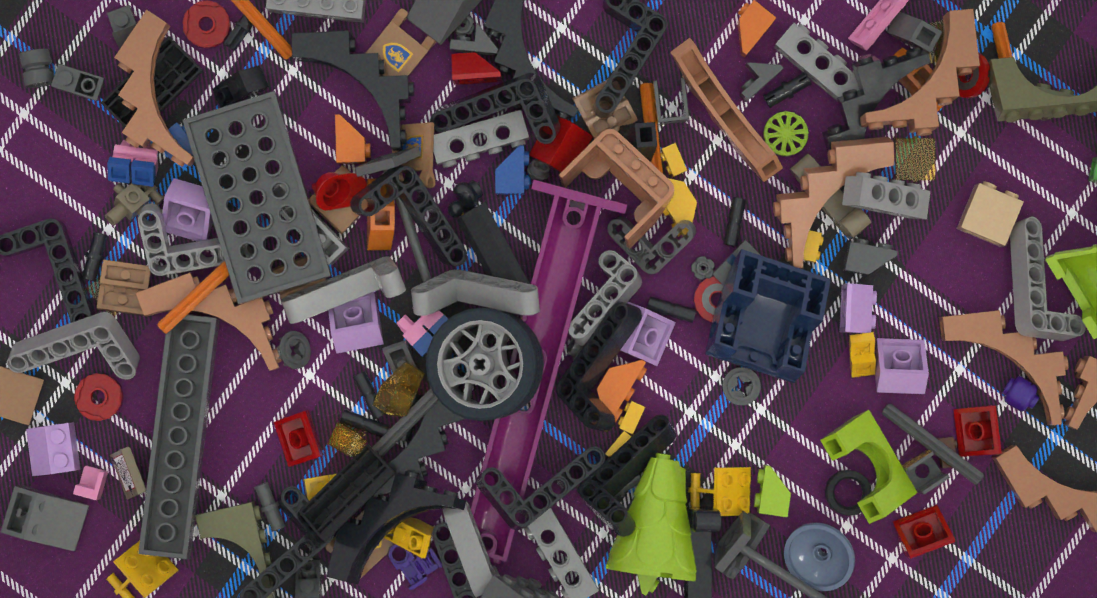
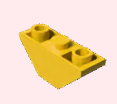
M669 179L674 186V196L663 211L664 216L669 215L674 222L671 224L672 228L682 220H688L693 223L697 205L696 199L685 182ZM685 227L677 236L687 235L689 230Z
M410 517L388 533L394 534L393 536L385 535L384 538L420 558H426L434 527L419 519Z

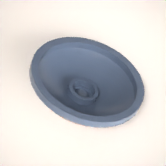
M823 523L802 525L794 530L786 541L784 559L789 572L817 591L837 589L844 585L853 573L855 567L853 547L843 533L830 525ZM821 548L826 549L827 553H824Z

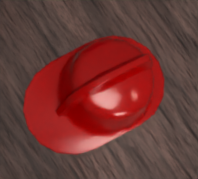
M327 172L320 176L316 183L312 184V189L316 195V204L324 211L349 207L351 199L367 186V182L363 176L357 177L356 173L337 174Z

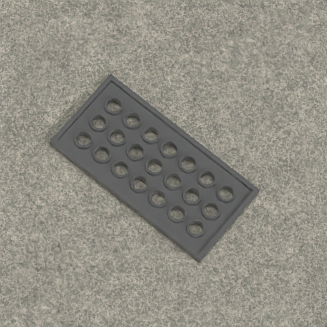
M272 91L183 119L238 304L250 302L332 276L276 92ZM257 115L265 117L266 122L262 128H255L253 125V119ZM239 122L242 124V132L236 136L232 135L230 132L231 125ZM213 129L218 130L220 135L218 141L210 143L207 139L208 132ZM264 138H270L273 143L272 148L268 151H262L260 148V142ZM242 145H246L249 148V155L246 158H239L237 155V149ZM220 152L225 153L226 162L221 166H217L214 162L215 155ZM271 161H277L280 166L279 171L275 174H269L267 171V165ZM248 168H254L256 178L250 182L244 179V172ZM226 175H230L233 178V185L228 189H224L221 186V179ZM278 184L286 186L287 191L283 197H276L274 194V188ZM261 191L263 201L257 205L251 202L252 193ZM233 198H237L240 201V208L235 212H231L228 209V202ZM285 207L293 209L294 214L290 220H283L281 217V210ZM268 214L270 224L264 228L258 225L259 216ZM240 221H244L247 224V231L242 235H238L235 232V225ZM292 230L300 232L301 237L297 243H290L288 240V233ZM269 237H274L277 240V247L272 251L265 248V241ZM247 244H251L254 247V254L250 258H245L242 255V248ZM299 253H305L308 258L307 263L301 267L297 266L295 256ZM276 260H281L284 263V270L279 274H275L272 271V264ZM253 267H258L261 270V277L257 281H252L249 278V271Z

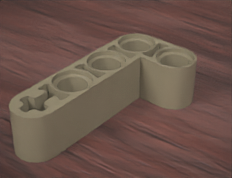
M806 154L789 170L800 183V177L804 176V168L821 166L811 155ZM839 189L827 200L822 210L841 232L851 240L872 222L862 209L842 205L844 193Z

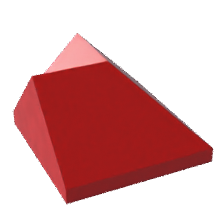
M476 52L451 54L452 80L454 85L502 82L501 72Z

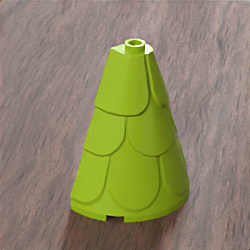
M1097 244L1091 247L1060 251L1045 258L1057 280L1063 278L1082 310L1083 323L1092 338L1096 339Z
M656 453V458H650L633 493L634 499L628 509L635 522V530L629 536L621 537L617 535L609 553L606 569L654 577L696 581L697 570L691 542V529L685 505L687 498L679 461L670 460L671 455Z

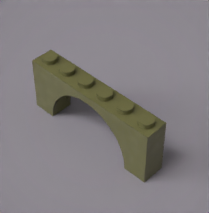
M1014 57L991 59L989 62V88L997 121L1038 120L1042 117L1053 116L1054 118H1060L1071 114L1082 116L1097 112V86L1081 95L1057 96L1044 92L1031 84L1019 70Z
M255 501L195 515L200 539L222 538L238 544L253 558L260 574L273 563L270 552L266 553L264 543H267V535L265 529L260 527L259 520L262 519L260 506L255 505ZM267 576L262 577L263 586L272 588L273 580ZM275 591L267 598H277Z

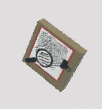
M126 447L111 454L110 457L126 499L145 493L146 488L131 449Z

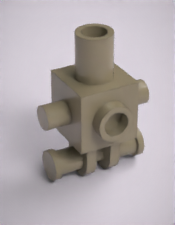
M118 183L113 188L118 194L114 201L115 207L105 214V218L113 226L125 216L131 221L140 214L141 208L149 203L150 198L156 205H159L164 200V196L157 191L158 188L155 185L150 187L131 183L125 188L121 183ZM150 213L144 214V217L147 218Z

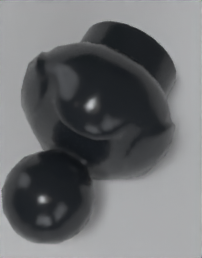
M474 180L469 183L459 182L455 185L453 193H455L458 201H453L449 204V215L458 218L464 214V209L472 210L477 206L478 199L483 196V192Z

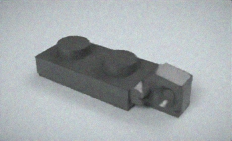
M748 513L751 516V539L746 545L755 550L770 525L752 513ZM739 552L722 574L734 579L750 558Z

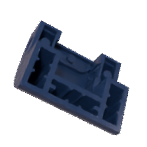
M741 249L730 269L720 294L711 324L705 355L795 383L805 373L812 332L823 322L831 279Z

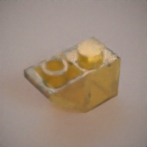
M404 362L381 384L373 406L389 416H407L425 373Z
M337 422L328 445L350 457L356 456L367 443V440L364 439L366 434Z

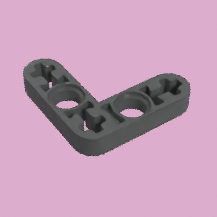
M617 216L610 221L607 228L609 235L648 274L659 272L696 235L695 225L691 221L682 220L654 246L643 235L638 240L642 248L640 251H635L632 248L629 249L623 239L634 227L626 217ZM622 224V230L617 232V225ZM686 227L689 230L687 235H684L678 241L676 236ZM663 242H671L674 246V252L667 253L664 251ZM659 254L661 258L651 267L648 263Z

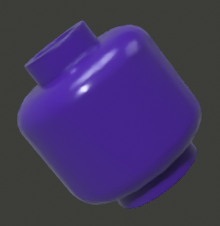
M1018 376L1015 379L1011 377L1002 391V394L1005 395L1004 402L1021 412L1025 411L1028 407L1033 409L1039 399V396L1036 395L1038 391L1037 386L1022 376Z

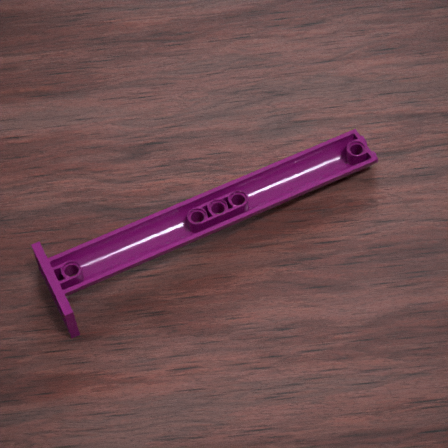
M533 180L531 189L555 196L531 282L532 285L538 287L540 312L534 315H522L521 320L529 325L538 338L543 353V375L536 394L530 400L531 406L529 409H520L512 415L494 420L481 472L491 467L498 469L522 499L524 498L601 208L625 214L627 204ZM570 211H577L580 214L581 220L578 224L571 225L568 223L567 215ZM513 349L510 366L520 362L517 349ZM520 367L513 370L517 376H519ZM485 475V482L493 486L495 483L494 478L491 475ZM477 486L471 511L481 538L490 537L493 540V546L486 548L490 562L501 564V561L507 562L515 530L508 526ZM501 493V502L505 505H509V497L506 494ZM516 512L515 519L518 521L519 512Z

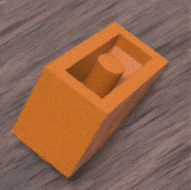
M755 0L751 4L746 2L738 12L740 15L737 21L740 53L744 58L776 19L773 14Z
M340 114L335 115L336 163H366L367 158H371V144H366V139Z

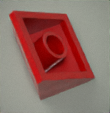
M557 116L561 129L556 138L548 144L537 140L529 156L561 173L589 145L593 136L573 122ZM544 126L543 130L547 134H553L549 126Z
M996 405L953 409L959 456L1002 454Z
M309 410L273 422L288 467L324 455Z
M938 505L893 521L904 554L910 559L956 542Z

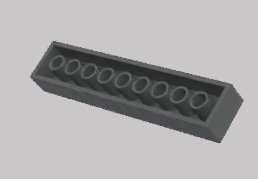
M186 315L165 336L138 554L191 559L220 320L217 318Z

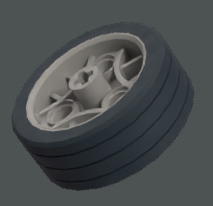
M491 308L469 309L449 318L434 334L426 359L427 378L433 393L441 404L458 416L477 421L504 418L522 409L536 394L542 380L544 368L542 348L537 336L529 325L514 314ZM478 326V332L475 335L470 329ZM490 334L496 337V344L492 348L487 344V337ZM462 335H466L473 341V344L465 352L457 343ZM508 337L511 338L515 345L507 346ZM517 349L520 362L510 366L506 350ZM453 350L456 352L458 357L452 358ZM460 364H464L467 368V373L464 377L458 374V366ZM520 367L519 376H517L513 370ZM500 375H503L507 380L504 388H500L497 384V378ZM465 384L464 393L458 386ZM473 384L485 388L480 402L471 399ZM492 393L498 401L487 404Z

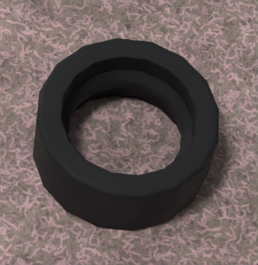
M841 470L833 474L827 481L825 487L826 501L839 514L846 516L857 515L862 512L858 504L846 507L837 502L834 495L835 487L843 479H854L862 488L861 499H863L872 492L871 485L861 473L852 470Z

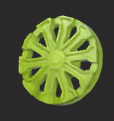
M784 111L776 113L767 121L763 137L765 143L775 154L792 156L804 148L809 132L801 116L794 112ZM784 115L787 117L785 125L781 118ZM791 118H796V122L790 126ZM776 119L780 127L774 125L772 121ZM799 124H802L803 129L794 130ZM768 128L775 130L776 133H768ZM803 134L804 139H800L795 135ZM770 138H777L775 142H769ZM793 141L799 143L800 147L796 148ZM781 142V150L778 151L776 146ZM787 144L789 145V147H790V149H791L790 152H786V145H787Z

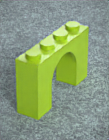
M870 410L852 417L820 440L832 461L849 454L854 449L862 451L872 461L877 477L875 488L870 494L857 502L869 524L886 517L918 493Z

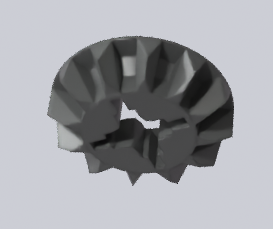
M297 331L285 333L279 339L280 345L277 347L280 350L279 359H282L284 366L290 367L291 370L303 368L308 363L311 355L310 344L307 338ZM291 346H294V347H295V348H294V352H295L296 354H294V355H291V353H292V350H291V348H290Z
M745 367L732 369L723 380V393L733 404L748 405L759 396L761 390L759 377L754 371ZM736 377L741 379L742 382L751 381L745 387L746 396L740 390L732 391L738 385Z

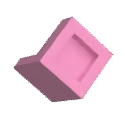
M85 466L80 483L75 485L73 494L93 500L101 499L108 471Z

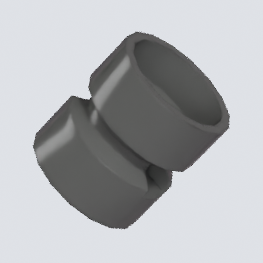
M34 49L19 53L21 68L25 69V72L22 74L25 88L52 85L54 71L49 68V65L52 63L49 49Z

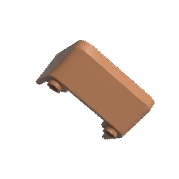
M607 129L597 136L559 174L562 186L566 188L581 172L590 179H600L610 171L642 202L634 212L637 224L624 236L626 246L630 249L657 222L674 196V186L661 171L619 132Z

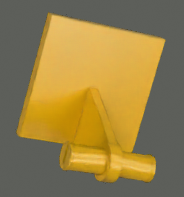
M751 467L714 468V489L701 488V473H691V487H688L690 507H700V493L714 494L713 508L718 509L721 516H739L742 511L747 514L750 513Z
M139 540L113 561L127 577V580L122 583L115 573L111 574L106 580L115 589V594H119L122 598H135L126 588L130 583L146 598L173 576L178 569L168 557L138 554Z

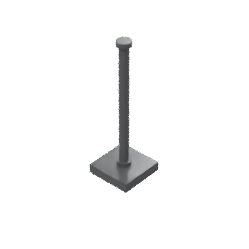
M417 146L382 155L355 167L357 177L379 171L385 173L390 168L397 167L421 156V153ZM397 197L395 200L424 283L432 278L411 215L400 198Z
M742 511L715 545V568L722 573L741 552L808 597L828 598L746 545L751 539V516Z

